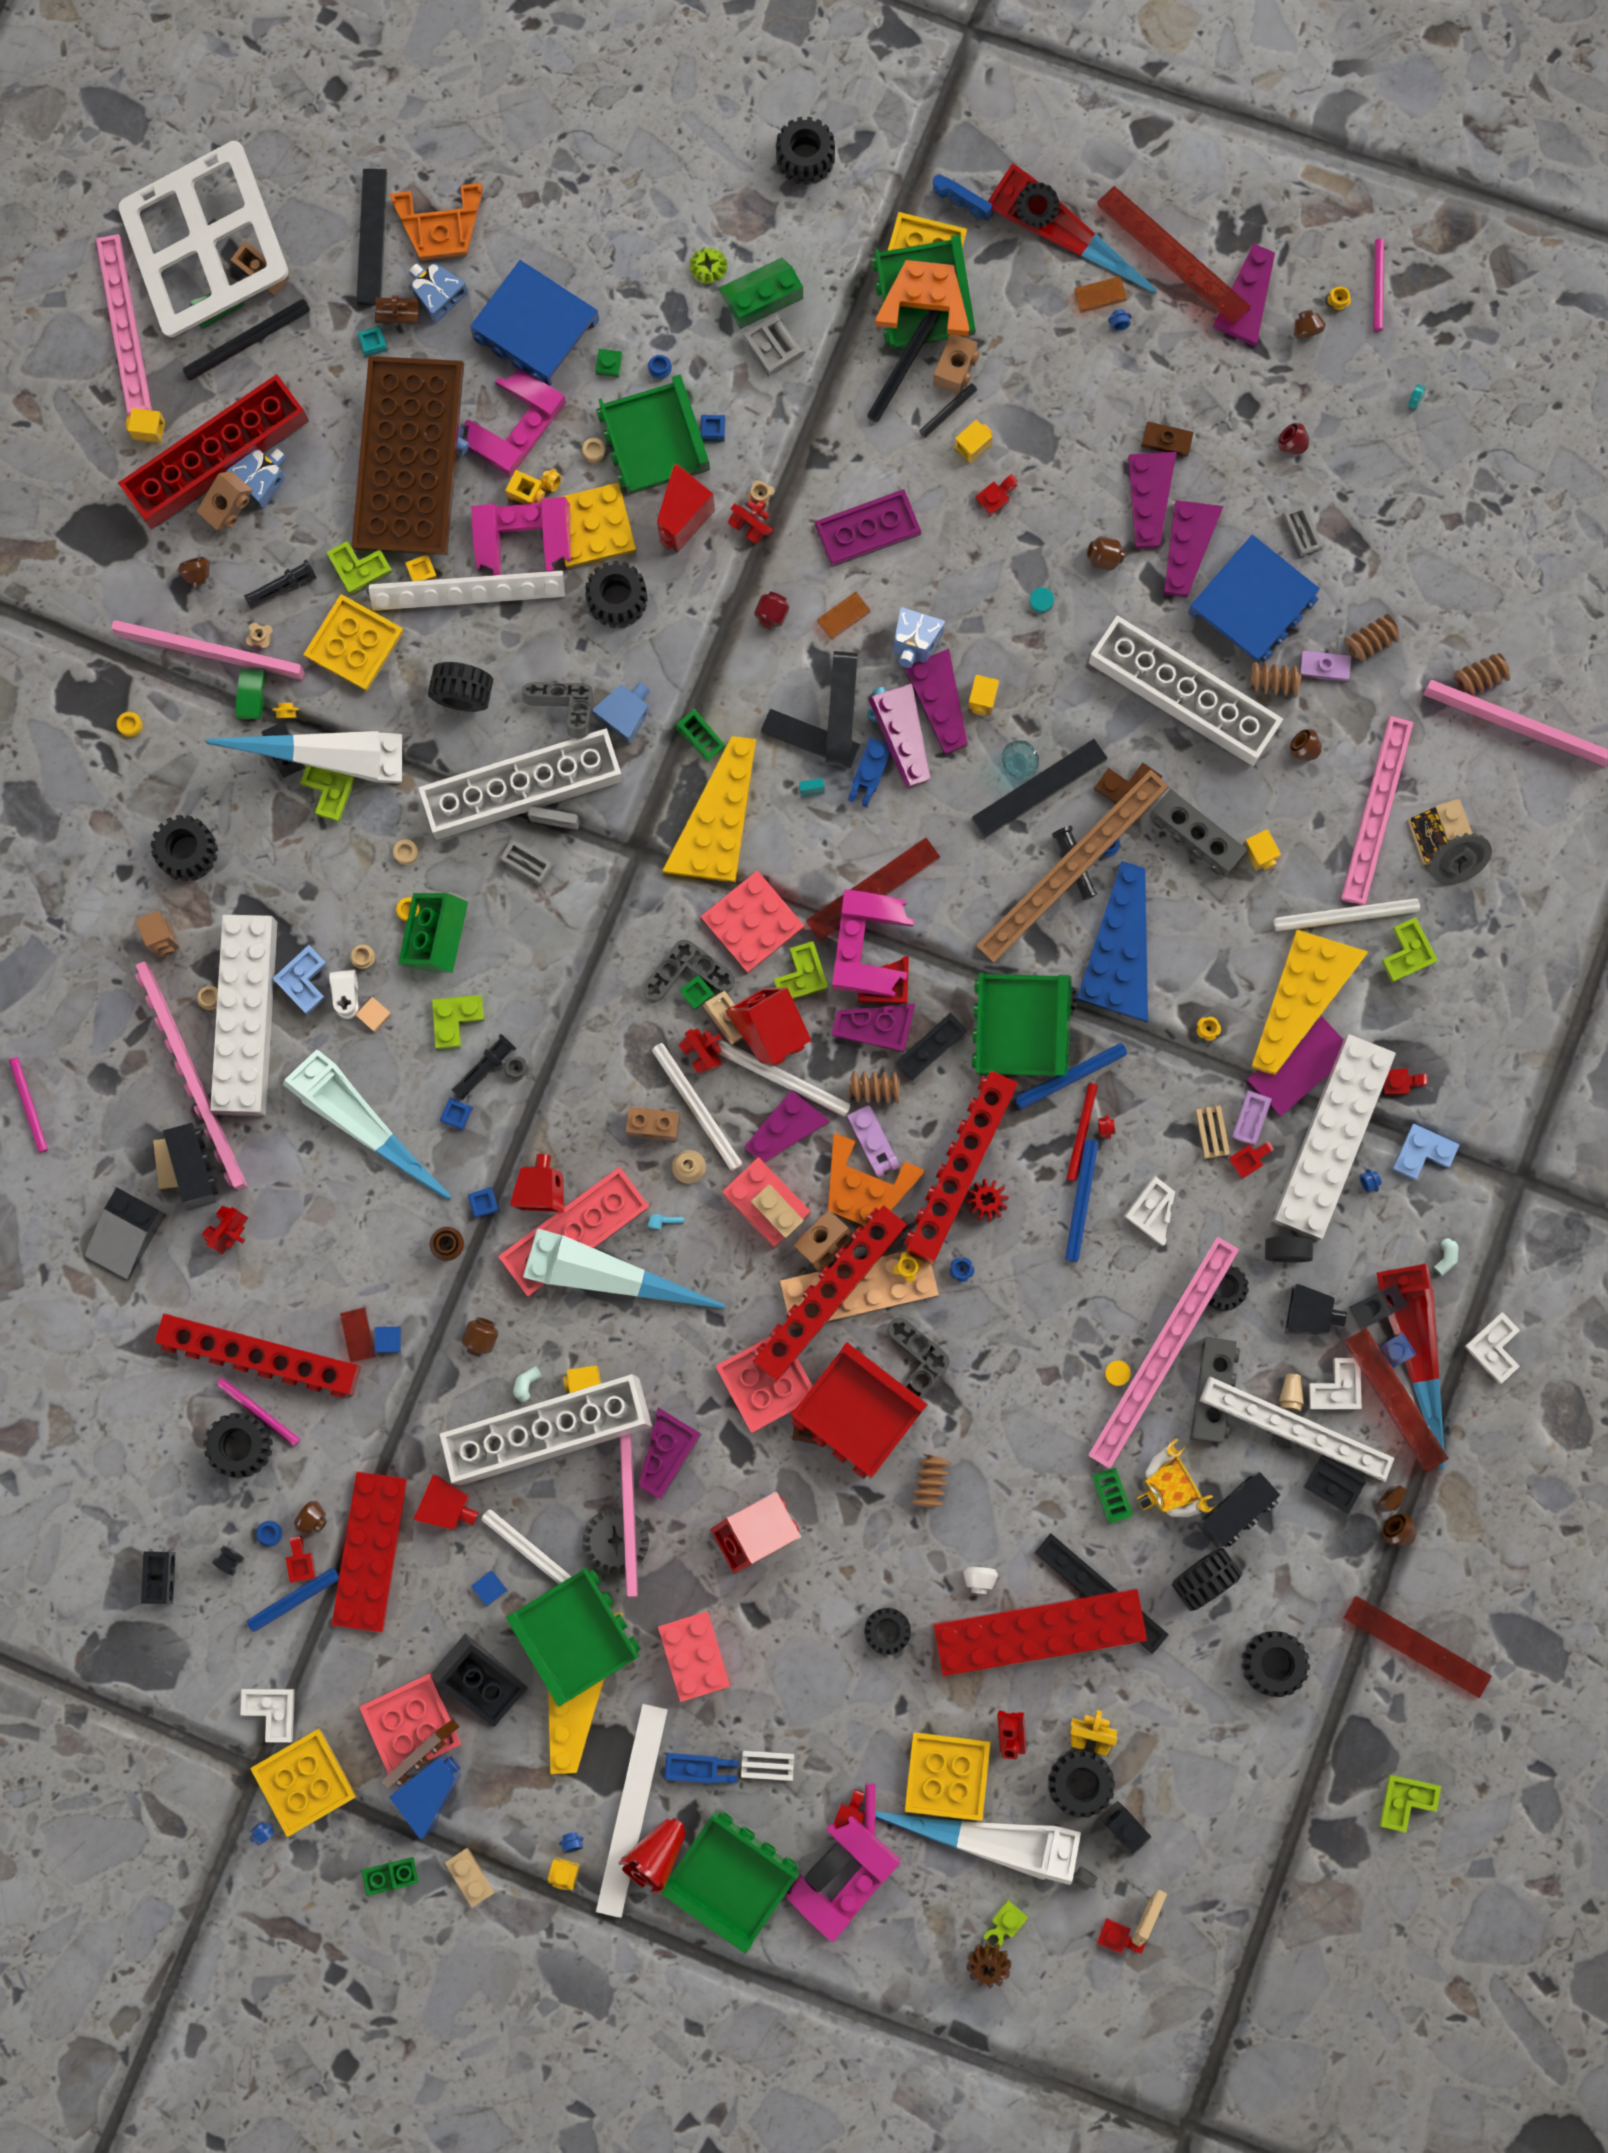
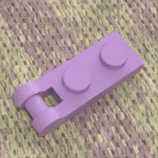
M870 1105L847 1115L876 1177L883 1176L884 1172L890 1169L900 1168ZM885 1154L887 1160L879 1163L877 1157Z

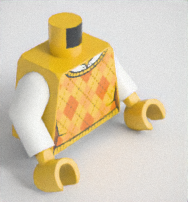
M1174 1439L1168 1447L1155 1455L1145 1472L1147 1479L1143 1481L1148 1491L1136 1498L1140 1507L1145 1511L1157 1505L1161 1513L1166 1512L1171 1517L1185 1518L1215 1510L1217 1506L1211 1508L1207 1505V1499L1213 1498V1496L1208 1495L1202 1498L1179 1457L1184 1452L1185 1447L1181 1450H1176L1174 1444L1179 1439Z

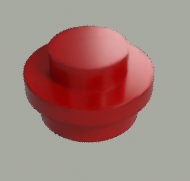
M1104 1115V1118H1098L1100 1138L1106 1137V1140H1110L1111 1134H1115L1114 1119L1109 1118V1115Z

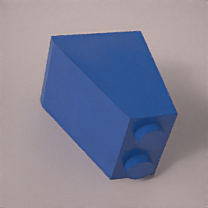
M445 1754L439 1757L389 1797L420 1839L432 1832L461 1777L458 1771L461 1767L452 1756L447 1757Z

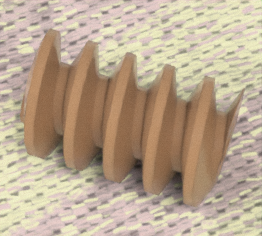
M1385 614L1384 618L1379 617L1376 623L1371 622L1368 624V627H1362L1359 632H1353L1351 637H1345L1344 644L1353 658H1359L1362 662H1365V653L1370 657H1374L1373 649L1375 648L1381 653L1383 651L1382 643L1389 648L1391 647L1390 639L1395 643L1399 642L1398 628L1393 618L1389 614Z
M1497 653V655L1492 654L1489 658L1481 659L1480 663L1474 662L1471 667L1465 666L1462 670L1454 672V680L1458 690L1464 693L1468 692L1472 696H1475L1474 688L1479 693L1484 692L1483 684L1488 689H1492V680L1497 685H1501V676L1505 681L1510 680L1508 664L1500 653Z
M1253 662L1248 689L1254 686L1255 693H1258L1260 688L1263 687L1265 694H1268L1270 688H1273L1275 695H1278L1280 689H1283L1284 696L1286 697L1289 691L1293 690V695L1297 698L1301 684V670L1298 674L1297 667L1293 666L1290 672H1288L1287 666L1283 665L1279 671L1277 664H1273L1269 670L1267 663H1263L1259 669L1258 662Z
M853 1071L850 1077L849 1103L852 1096H855L857 1103H860L863 1096H865L867 1103H870L873 1096H875L876 1102L880 1103L882 1097L885 1096L887 1104H890L892 1097H895L897 1104H899L900 1079H898L896 1072L892 1073L890 1079H888L886 1072L882 1073L880 1079H878L876 1072H872L870 1079H868L866 1071L862 1072L860 1078H858L856 1071Z
M922 1454L927 1459L920 1460L919 1464L925 1467V1469L918 1470L917 1474L923 1477V1479L915 1480V1484L921 1489L913 1490V1494L919 1499L911 1500L910 1504L935 1509L936 1506H943V1502L938 1500L937 1496L945 1495V1492L939 1489V1486L947 1485V1482L941 1479V1477L950 1474L943 1467L951 1465L952 1462L945 1458Z

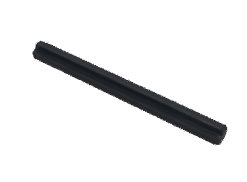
M300 299L183 367L182 370L188 380L194 379L310 311L309 305L304 299Z
M928 309L868 412L867 417L873 422H879L942 311Z

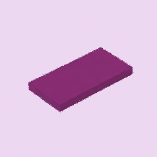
M905 489L814 521L831 567L920 536L922 533Z
M1320 1016L1276 1075L1257 1070L1246 1081L1258 1094L1272 1098L1270 1107L1281 1117L1331 1073L1344 1039Z

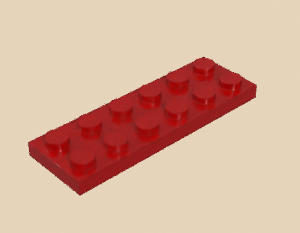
M356 1471L332 1625L384 1632L407 1489V1478Z

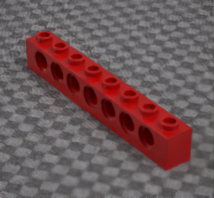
M990 1071L988 1077L983 1075L977 1088L981 1091L978 1099L973 1097L967 1109L971 1114L967 1121L962 1119L956 1132L960 1134L957 1143L951 1142L946 1153L950 1158L946 1165L941 1164L936 1174V1177L939 1178L937 1186L930 1187L925 1198L929 1201L925 1210L920 1208L914 1221L919 1224L915 1232L909 1231L904 1242L908 1246L906 1252L911 1256L928 1264H934L1016 1090L1017 1082L994 1071ZM989 1095L994 1096L997 1099V1104L988 1105L984 1098ZM978 1117L984 1118L987 1126H976L974 1119ZM971 1139L976 1142L977 1147L972 1150L967 1149L963 1142ZM957 1161L963 1162L966 1165V1170L963 1172L956 1171L953 1163ZM950 1183L955 1186L956 1192L947 1194L942 1186ZM934 1206H942L946 1214L936 1216L932 1212V1208ZM924 1228H931L935 1232V1237L927 1239L923 1237L921 1231Z
M884 1205L880 1210L877 1207L873 1209L866 1218L869 1220V1223L864 1229L858 1227L850 1237L853 1242L849 1247L843 1246L834 1256L837 1259L832 1267L827 1265L818 1275L821 1279L815 1287L810 1285L802 1295L804 1298L803 1302L799 1306L794 1304L785 1315L788 1317L787 1321L782 1326L778 1323L769 1334L772 1339L767 1345L762 1343L753 1353L756 1357L753 1362L776 1382H778L906 1228L907 1224ZM876 1227L882 1229L884 1232L883 1238L880 1240L872 1239L869 1234L871 1229ZM857 1247H864L868 1251V1255L865 1259L860 1260L854 1256L853 1251ZM842 1266H847L852 1271L851 1276L847 1279H842L837 1274V1270ZM830 1285L834 1287L836 1293L832 1298H824L822 1296L821 1289L824 1286ZM807 1306H817L819 1308L818 1316L815 1318L807 1317L805 1315V1308ZM798 1324L803 1328V1333L800 1337L794 1338L789 1335L788 1330L791 1325ZM774 1345H785L787 1348L786 1354L782 1357L774 1356L772 1353Z
M165 1313L162 1315L154 1342L162 1345L160 1350L174 1354L176 1349L186 1351V1357L200 1360V1356L210 1358L209 1363L224 1367L225 1362L234 1364V1370L248 1373L250 1368L258 1371L257 1376L272 1379L273 1375L283 1377V1383L294 1386L297 1385V1382L306 1383V1389L321 1392L322 1388L331 1390L330 1395L345 1399L346 1394L353 1396L361 1366ZM188 1331L190 1333V1340L182 1345L180 1335ZM212 1337L215 1345L210 1351H206L204 1349V1342ZM233 1344H237L239 1347L238 1354L235 1357H229L228 1348ZM261 1350L263 1359L260 1363L254 1364L252 1355L254 1352ZM285 1357L287 1359L286 1368L278 1370L276 1367L277 1360ZM309 1363L312 1371L309 1376L303 1377L300 1369L302 1365ZM329 1370H334L336 1373V1379L332 1383H326L324 1379L325 1373Z

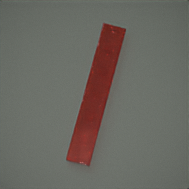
M925 837L850 890L887 896L939 860L940 855ZM844 894L806 920V923L819 941H822L840 928Z
M1367 1327L1343 1341L1424 1471L1429 1472L1448 1460V1456Z
M1354 1596L1343 1616V1619L1477 1698L1481 1697L1492 1675L1358 1596Z

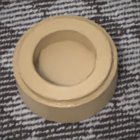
M598 438L586 440L582 446L584 459L593 464L603 461L606 457L604 442Z
M404 839L395 844L393 855L398 863L410 865L418 858V848L411 840Z

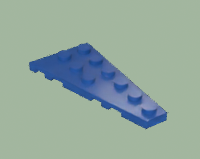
M1121 861L1078 993V1001L1147 1023L1148 984L1145 868Z

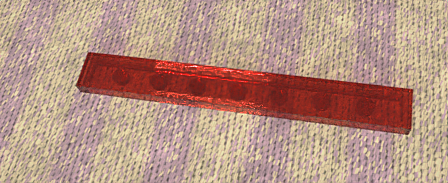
M1113 186L1097 201V205L1233 326L1251 310V305L1118 188Z

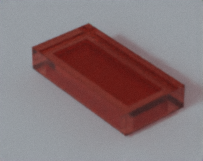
M366 1308L340 1313L350 1362L375 1358L376 1354Z

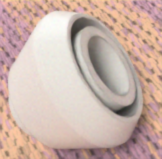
M966 1567L963 1571L966 1586L972 1588L971 1593L987 1594V1589L992 1590L998 1578L996 1570L991 1568Z

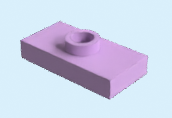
M1302 651L1300 663L1301 677L1348 682L1351 656Z
M1251 1091L1247 1092L1232 1135L1233 1139L1256 1146L1272 1098Z

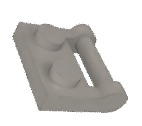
M779 314L771 316L743 334L745 341L769 375L790 362L800 359L805 354L802 346L797 345L783 325V319ZM775 328L789 348V352L785 353L770 332V329Z

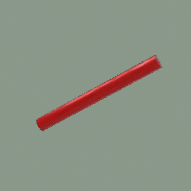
M1088 1083L1066 1177L1069 1181H1076L1098 1088V1085L1094 1083Z

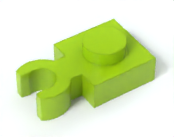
M1007 1900L991 1919L996 1924V1927L988 1929L984 1933L983 1938L987 1940L990 1935L994 1934L998 1937L995 1945L999 1943L1001 1947L1004 1941L1003 1936L1007 1934L1013 1938L1026 1922L1028 1916Z

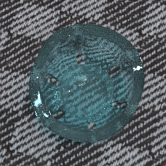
M1016 740L1009 743L1003 749L1000 755V766L1004 774L1012 780L1024 781L1036 773L1039 767V756L1029 742Z

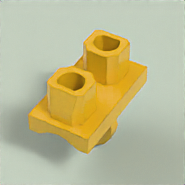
M1097 1709L1094 1716L1085 1714L1083 1720L1072 1718L1070 1723L1071 1746L1084 1749L1087 1739L1096 1741L1094 1752L1107 1756L1112 1745L1116 1746L1118 1739L1117 1730L1109 1728L1110 1721L1102 1719V1711Z

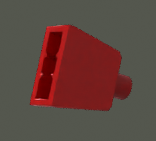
M536 1154L535 1167H522L520 1169L510 1206L520 1211L564 1213L563 1174L554 1168H550L551 1155Z
M433 1474L413 1520L456 1530L460 1521L474 1526L479 1512L467 1507L470 1496L440 1476Z

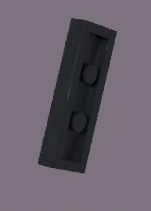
M950 1012L900 1057L895 1064L911 1081H914L967 1033V1029Z

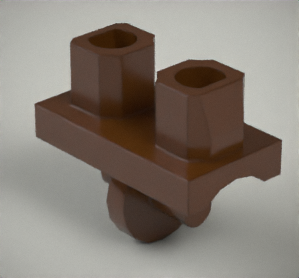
M393 295L392 298H376L375 323L407 325L419 323V298H399L398 295Z

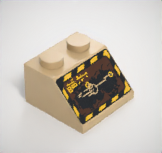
M1460 799L1437 805L1408 819L1423 866L1430 864V859L1434 857L1433 852L1439 851V845H1445L1447 839L1453 840L1456 835L1462 837L1466 832L1469 835L1472 834Z

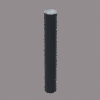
M973 383L969 384L919 430L921 435L926 438L977 391L976 386Z

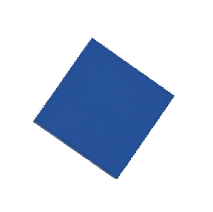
M701 415V437L703 441H725V415Z
M449 1098L440 1122L464 1131L473 1107Z
M492 1187L468 1194L475 1219L499 1212Z
M400 1326L375 1327V1353L401 1352Z
M493 1570L471 1586L486 1606H489L508 1591Z

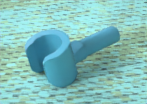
M654 1214L649 1218L648 1227L661 1230L662 1223H684V1217H664Z

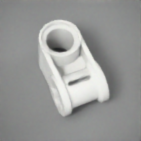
M356 971L330 972V987L334 1009L341 1018L352 1019L359 1010ZM345 1002H349L350 1005H347V1009L343 1010L342 1007L345 1006Z

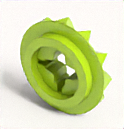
M704 246L699 251L695 250L694 255L690 258V272L701 283L712 284L718 282L726 274L727 260L723 252L716 250L715 247L706 248ZM706 258H708V260H710L711 263H714L711 266V272H709V269H707L706 266H702L705 264Z

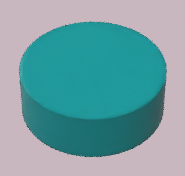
M1420 384L1415 386L1408 403L1410 408L1418 409L1426 391L1425 386Z
M1044 587L1035 589L1030 596L1031 608L1037 613H1046L1051 610L1054 604L1053 593Z

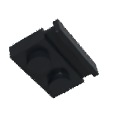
M1321 1455L1303 1488L1349 1514L1367 1481Z

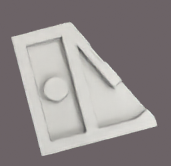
M1156 1176L1152 1177L1124 1217L1159 1245L1164 1246L1167 1239L1165 1236L1167 1225L1170 1223V1208L1173 1204L1175 1191Z

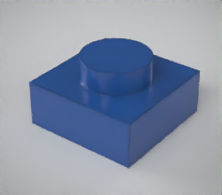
M1404 1333L1397 1335L1380 1346L1393 1368L1416 1355Z

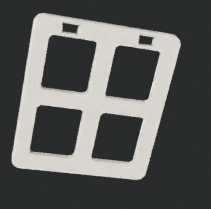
M237 141L228 142L123 198L119 203V211L161 330L168 337H175L283 281L288 275V267L244 148ZM217 157L218 163L210 167L206 165L207 162ZM231 164L245 205L211 225H207L194 189V183ZM154 191L155 196L145 201L143 196ZM176 193L190 234L188 237L153 254L140 218V212ZM253 224L267 266L233 285H229L215 245L219 240ZM198 253L212 294L205 300L175 314L161 277V272L177 262Z

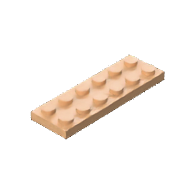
M904 1252L881 1257L828 1322L939 1296L932 1265L922 1261L923 1267L917 1271L916 1279L913 1282H907L905 1277L896 1275L893 1272L894 1265L899 1263L900 1255ZM906 1265L905 1268L910 1269V1265ZM842 1266L837 1270V1274L840 1278L847 1279L851 1276L852 1271L849 1267ZM819 1272L780 1280L787 1312L794 1304L799 1306L803 1302L804 1298L802 1295L810 1285L815 1287L821 1280L818 1277ZM830 1285L824 1286L821 1289V1294L824 1298H832L836 1293L834 1287ZM809 1305L805 1308V1315L807 1317L815 1318L818 1316L819 1308L817 1306ZM798 1324L791 1325V1330L802 1328Z

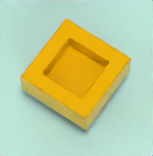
M428 554L405 562L412 581L437 579Z

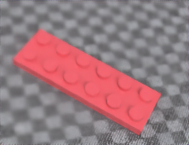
M618 1167L565 1206L564 1213L557 1212L537 1228L566 1236L595 1249L649 1209L650 1206L621 1167ZM536 1229L498 1256L528 1297L546 1285L523 1278Z

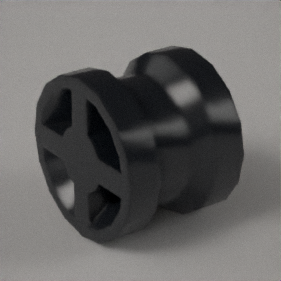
M223 1545L220 1549L221 1554L218 1558H214L212 1564L225 1573L234 1576L237 1565L242 1563L245 1558Z

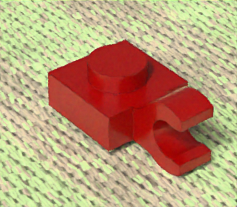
M1010 474L999 486L993 481L976 495V500L990 516H993L1010 501L1007 494L1018 486L1016 484L1018 480Z
M1408 1068L1390 1069L1383 1085V1095H1408L1410 1087H1423L1428 1084L1427 1074L1409 1076Z
M1269 1141L1255 1150L1249 1144L1229 1157L1228 1160L1240 1178L1244 1179L1263 1166L1260 1159L1271 1153L1274 1148Z
M303 1536L290 1538L293 1556L285 1558L289 1582L316 1578L312 1552L304 1553Z
M854 1789L849 1805L841 1803L834 1821L836 1829L850 1824L849 1816H853L862 1824L865 1812L860 1811L859 1807L865 1792Z
M1109 1918L1105 1919L1097 1940V1944L1121 1954L1124 1946L1142 1954L1146 1945L1144 1943L1139 1947L1132 1943L1133 1937L1128 1936L1131 1928Z

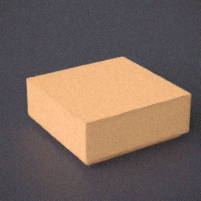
M373 997L356 1014L374 1032L392 1015Z

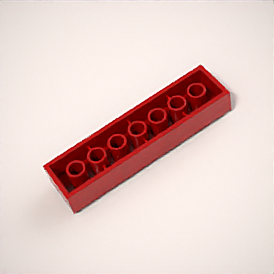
M276 374L119 481L118 484L152 530L209 491L219 473H225L230 467L255 449L264 453L308 423L309 420L304 409Z
M1137 1588L933 1623L943 1676L1147 1641Z

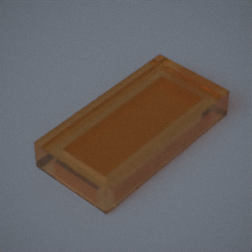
M1120 276L1074 289L1081 313L1127 300Z
M854 592L819 617L817 622L829 638L833 640L868 615L870 609L858 593Z

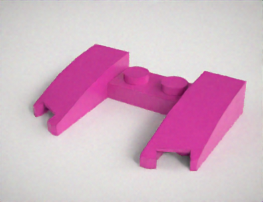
M516 369V374L503 380L500 377L495 381L496 385L530 406L506 441L468 419L464 425L468 429L467 440H465L470 443L468 450L510 478L566 404L565 395L519 369Z
M565 497L541 499V503L497 507L495 504L471 506L473 545L477 570L481 571L482 565L494 569L493 576L501 575V533L543 529L546 571H555L552 563L562 557H565L568 563L571 561L570 503Z
M844 890L832 983L833 990L895 996L896 993L892 988L898 979L906 980L907 972L861 964L866 921L913 927V918L907 919L903 906L907 905L906 900L862 891Z
M853 1816L848 1817L850 1823L836 1829L833 1823L826 1828L862 1864L831 1901L821 1891L818 1892L801 1873L793 1882L791 1892L787 1891L785 1897L832 1943L901 1861L899 1856Z

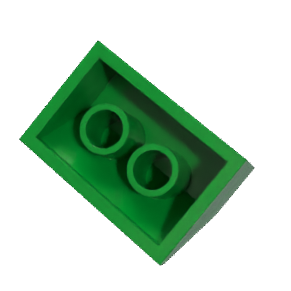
M782 257L719 287V291L739 329L803 299V285L793 267Z
M413 893L398 964L435 973H453L468 902L449 893ZM419 904V913L415 917L417 905Z

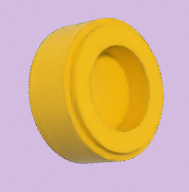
M125 712L119 716L117 728L122 735L131 738L140 734L143 723L136 713Z
M412 897L401 899L396 907L397 915L404 922H407ZM419 904L417 905L415 917L419 913Z
M1113 1361L1105 1369V1378L1113 1386H1122L1130 1379L1131 1370L1123 1361Z

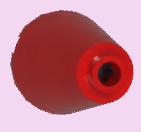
M672 1818V1820L665 1819L621 1858L618 1863L619 1865H624L621 1870L640 1887L644 1888L645 1885L652 1887L651 1893L659 1895L665 1888L686 1837L684 1824L675 1818Z

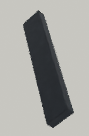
M363 169L357 305H376V298H382L387 169Z
M1092 739L974 815L972 820L986 839L1107 761L1108 758L1096 740Z
M1051 1533L1034 1552L1085 1597L1118 1591ZM1142 1612L1147 1641L1138 1643L1151 1654H1154L1169 1634Z

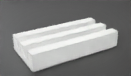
M743 1750L741 1777L793 1781L794 1754ZM748 1757L789 1759V1764L747 1761ZM747 1767L788 1770V1774L747 1772Z

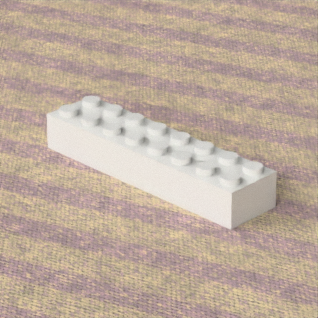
M1118 615L1091 653L1088 664L1251 766L1255 765L1283 721V718Z
M606 728L590 733L584 738H574L418 788L435 839L439 840L528 812L531 806L541 808L623 782V778Z
M223 915L210 1108V1111L216 1115L266 1116L274 980L272 978L275 973L278 923L273 916Z
M1350 1034L1344 1038L1272 1219L1273 1223L1317 1241L1323 1239L1392 1065L1395 1052Z
M631 1374L440 1433V1438L451 1483L462 1486L648 1429L652 1425L640 1379Z

